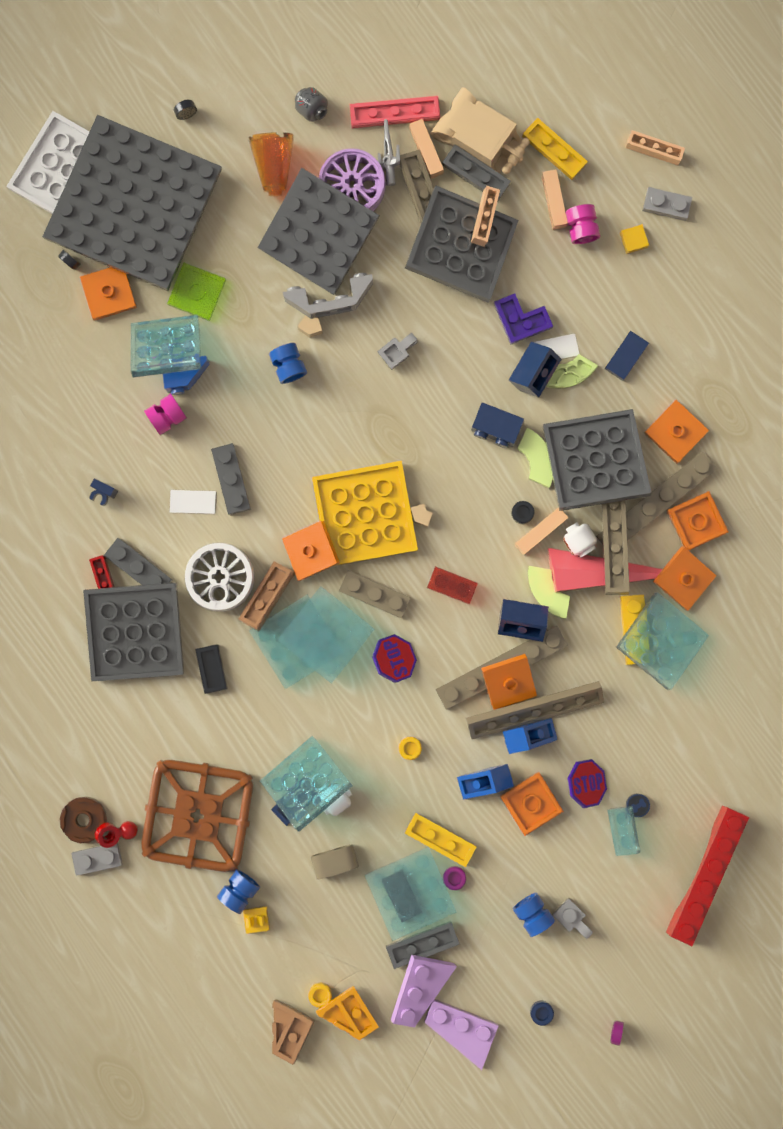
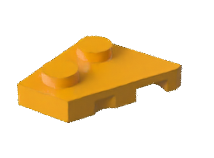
M354 986L316 1010L319 1017L326 1019L358 1040L379 1028Z

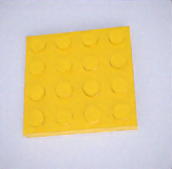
M402 461L312 477L319 520L324 521L340 562L337 565L418 551Z

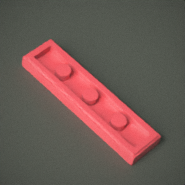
M438 96L349 104L352 128L383 126L385 119L388 120V125L413 123L421 119L424 122L440 120Z

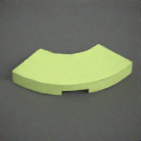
M578 354L573 361L558 365L546 387L559 389L580 384L592 375L598 365Z
M527 428L517 449L529 461L530 474L528 479L550 488L553 476L546 443L537 433Z
M528 566L529 587L540 605L549 606L548 612L552 615L566 619L570 596L561 592H555L552 570Z

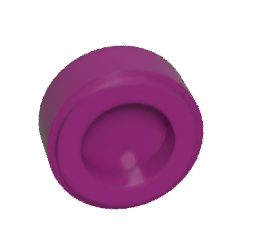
M458 866L447 868L443 874L445 886L450 890L461 889L466 883L464 870Z
M614 1021L610 1038L611 1044L620 1046L624 1022Z

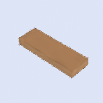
M274 561L238 620L260 631L295 573Z

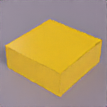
M643 224L620 231L626 254L648 248L649 243Z

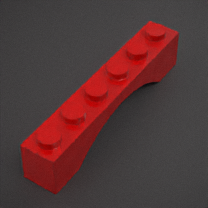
M722 805L712 827L711 836L699 869L685 897L675 910L666 930L670 937L691 947L693 946L749 817Z

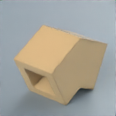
M305 315L297 326L298 330L309 338L323 334L318 317L310 319Z
M424 504L411 507L414 523L428 528L433 513L427 511Z

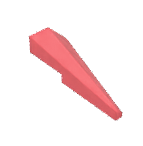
M548 548L555 592L605 586L604 558L584 555L580 558L579 555L574 556L569 551ZM628 563L629 583L655 579L663 569Z

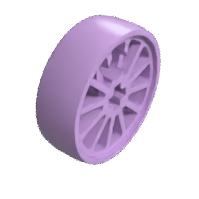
M343 149L331 155L320 170L318 178L327 182V179L339 182L331 186L341 189V192L349 197H354V200L357 202V196L360 194L368 202L364 206L374 211L380 205L385 194V174L379 162L371 154L360 149ZM348 161H356L353 171L350 170ZM345 163L347 172H344L338 165ZM359 164H366V166L359 173H357ZM335 169L342 177L329 173ZM371 169L372 171L375 172V174L367 173V172ZM350 181H354V188L349 187ZM365 181H372L375 186L365 189L363 183Z

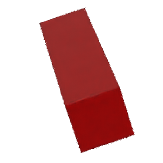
M101 555L89 559L97 587H115L106 557Z

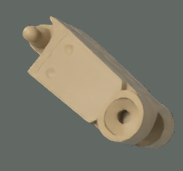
M464 87L461 88L452 101L451 110L441 117L430 133L437 141L452 146L457 145L498 173L503 172L504 174H509L513 166L522 162L525 153L524 149L530 144L528 138L521 139L516 132L517 124L481 101H477L471 92Z

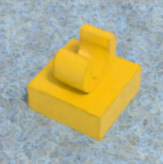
M267 906L243 910L246 934L270 930Z

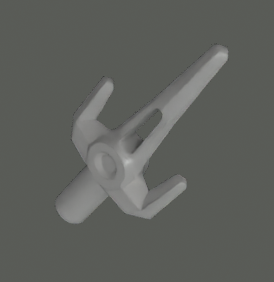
M385 119L384 158L382 160L381 154L378 153V162L383 171H386L387 186L396 185L394 167L400 164L399 145H397L396 157H394L388 120Z

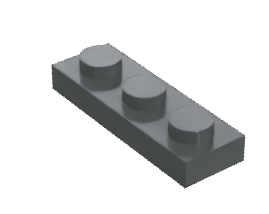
M457 145L453 146L442 162V166L482 192L486 186L499 189L498 201L511 183L509 179Z
M231 443L212 448L211 451L228 515L251 510L234 444Z
M117 538L104 554L106 558L141 585L171 583L172 581L170 577L120 538Z
M449 921L386 945V949L393 968L396 969L409 964L411 955L428 957L460 944L452 922Z

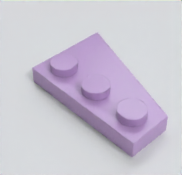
M411 955L391 1017L392 1023L415 1028L457 966L452 962Z
M434 999L424 1020L425 1023L482 1070L498 1024Z

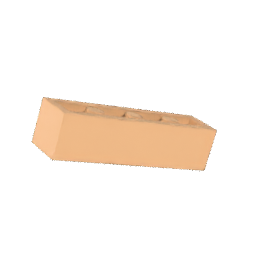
M423 119L409 124V130L417 149L421 152L430 179L442 175L444 169Z
M633 130L625 147L675 165H679L685 150L684 147Z
M557 169L545 171L541 177L552 230L566 228L568 222Z
M486 186L484 189L471 243L483 247L487 244L500 193L499 189Z
M557 508L514 545L525 555L567 520V515Z

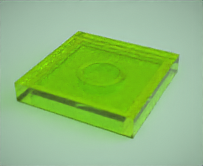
M183 263L167 304L173 308L210 321L225 285L226 278Z

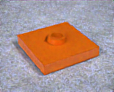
M110 267L80 276L94 321L137 308L126 273Z
M675 400L644 434L677 464L709 430L680 402Z
M710 491L667 510L683 546L688 550L729 532Z
M319 521L282 538L298 581H302L340 564L324 521Z
M681 546L653 582L684 610L689 611L715 579L716 575L688 549Z
M526 654L481 668L493 710L537 696Z
M539 771L500 795V798L524 836L564 812Z

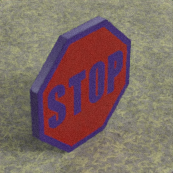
M396 634L379 639L372 656L378 674L393 683L410 678L417 661L411 643Z
M592 759L575 763L568 776L570 797L582 808L599 805L607 790L604 770Z

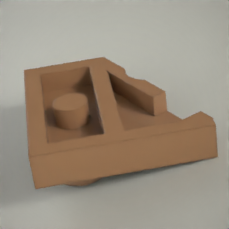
M274 1000L272 1003V1008H274L272 1054L293 1065L315 1020L278 1000Z

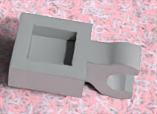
M410 333L401 342L396 338L392 339L377 352L389 368L393 370L409 357L406 350L413 347L418 341L413 333Z
M569 898L552 914L569 932L575 927L586 939L593 934L590 928L581 921L586 915Z

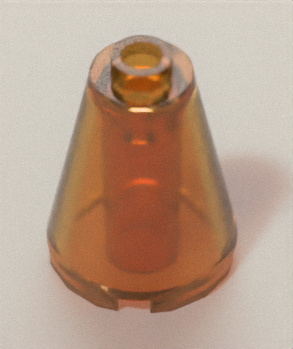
M277 132L254 134L252 137H248L263 191L268 192V195L271 197L282 196V192L286 191L294 142V135L292 133L283 132L284 137L277 135Z

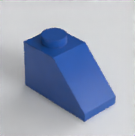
M207 356L161 362L164 389L168 393L171 392L172 395H181L185 393V390H190L210 365Z
M552 718L503 732L509 754L531 750L558 740Z
M508 764L486 768L457 777L463 799L498 793L514 786Z

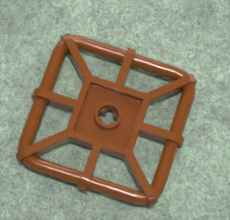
M177 760L158 761L153 772L148 804H145V811L147 812L141 842L143 851L141 854L144 858L148 857L154 861L183 865L187 869L196 867L220 872H235L242 859L246 829L250 825L248 817L253 793V777L239 770L209 766V763L204 762L203 764H195ZM169 769L201 774L199 790L183 789ZM162 774L166 776L177 792L175 808L157 806ZM208 775L240 780L222 795L205 793ZM244 786L239 819L221 816L224 800ZM196 809H200V814L204 815V818L199 819L198 822L194 821V817H191V814L195 813ZM156 812L174 815L171 832L151 845ZM220 823L238 826L233 857L230 856L218 839ZM174 836L190 838L187 857L154 851ZM197 840L212 842L226 863L194 858Z

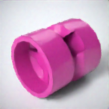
M578 205L566 211L568 225L572 226L569 230L572 244H586L596 241L601 237L598 223L594 222L597 219L594 205Z
M172 394L161 399L160 405L154 404L144 410L160 436L171 429V424L178 425L187 419Z

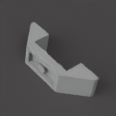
M358 273L353 276L354 278H350L353 295L351 297L340 295L335 297V300L326 301V299H320L309 305L305 288H300V286L288 288L286 292H283V296L287 304L311 319L355 311L372 287L373 277L372 274Z

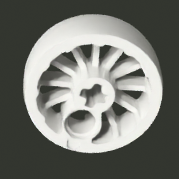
M212 543L203 546L192 555L186 566L185 584L189 595L198 605L211 611L225 612L237 608L246 601L254 586L255 576L251 561L244 552L231 544ZM216 551H225L221 566H219ZM212 552L215 567H212L204 559L205 555ZM229 553L235 554L237 558L225 568ZM200 560L210 569L209 573L195 569ZM242 560L245 568L230 573V570ZM219 571L225 575V579H221V583L214 579V576L218 575ZM194 573L208 576V579L194 582L193 576ZM246 573L247 575L246 582L231 579L232 576ZM210 582V585L201 594H198L195 586ZM230 582L245 586L241 594L236 592L230 585ZM223 588L225 590V597L223 600L217 601L213 593L216 589ZM231 590L236 595V599L228 602ZM208 592H209V598H210V600H211L210 602H207V601H205V600L203 599V597H204Z

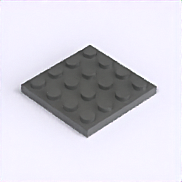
M301 168L257 248L335 295L380 215L306 169Z
M436 185L405 269L488 303L491 300L519 220L495 210L487 244L483 247L471 243L480 204Z
M633 409L543 424L559 511L651 496Z
M177 582L83 590L91 682L184 674Z

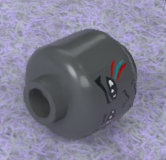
M314 87L303 88L295 96V109L307 121L321 120L327 114L328 100Z

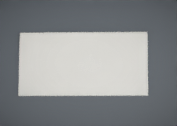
M575 334L534 342L551 348L561 359L579 354Z
M171 490L170 513L215 514L216 491Z

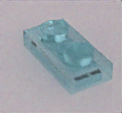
M632 806L607 810L616 856L640 853Z

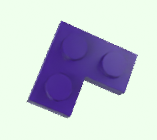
M515 293L494 301V306L510 345L553 328L545 306L524 314Z

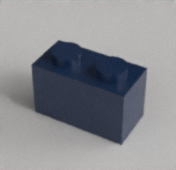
M530 342L509 381L519 391L539 398L562 359L551 348Z
M482 402L471 431L475 432L474 436L477 438L495 440V444L500 447H513L524 418Z
M503 599L499 615L498 635L543 642L547 629L549 606Z

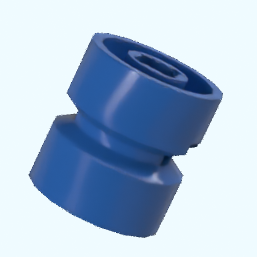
M296 343L279 346L269 353L273 366L278 367L276 373L281 384L296 381L307 374L303 361L298 359L300 353Z
M237 869L229 879L230 885H225L217 895V898L230 910L241 914L249 903L247 899L254 897L260 889V885L246 873Z
M537 892L525 897L512 908L519 920L525 921L523 926L530 937L542 933L555 922L550 911L543 909L544 902Z

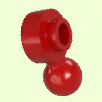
M131 821L122 823L120 828H117L112 823H103L96 829L95 839L102 847L110 848L118 843L120 837L126 840L133 839L138 833V828ZM106 831H109L106 836H103Z

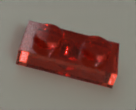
M435 566L427 588L470 605L478 583Z

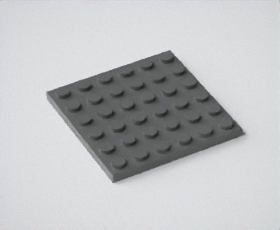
M97 114L42 237L52 243L169 291L220 176L222 167Z

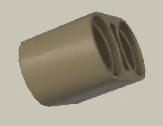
M353 844L311 856L317 880L359 867Z

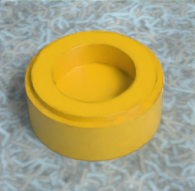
M406 737L400 742L399 752L403 758L414 760L420 756L422 746L418 739Z
M321 982L314 984L308 994L310 1003L315 1007L321 1008L330 1002L332 998L331 988Z

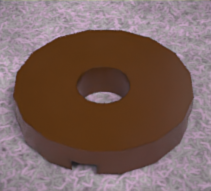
M90 797L73 799L62 809L60 815V828L71 841L80 844L95 840L96 829L101 824L107 823L106 811L102 804ZM81 813L89 817L87 826L83 827L77 821Z

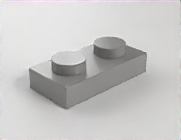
M648 187L642 211L686 221L692 197Z
M119 843L110 848L98 846L71 853L76 876L123 865Z

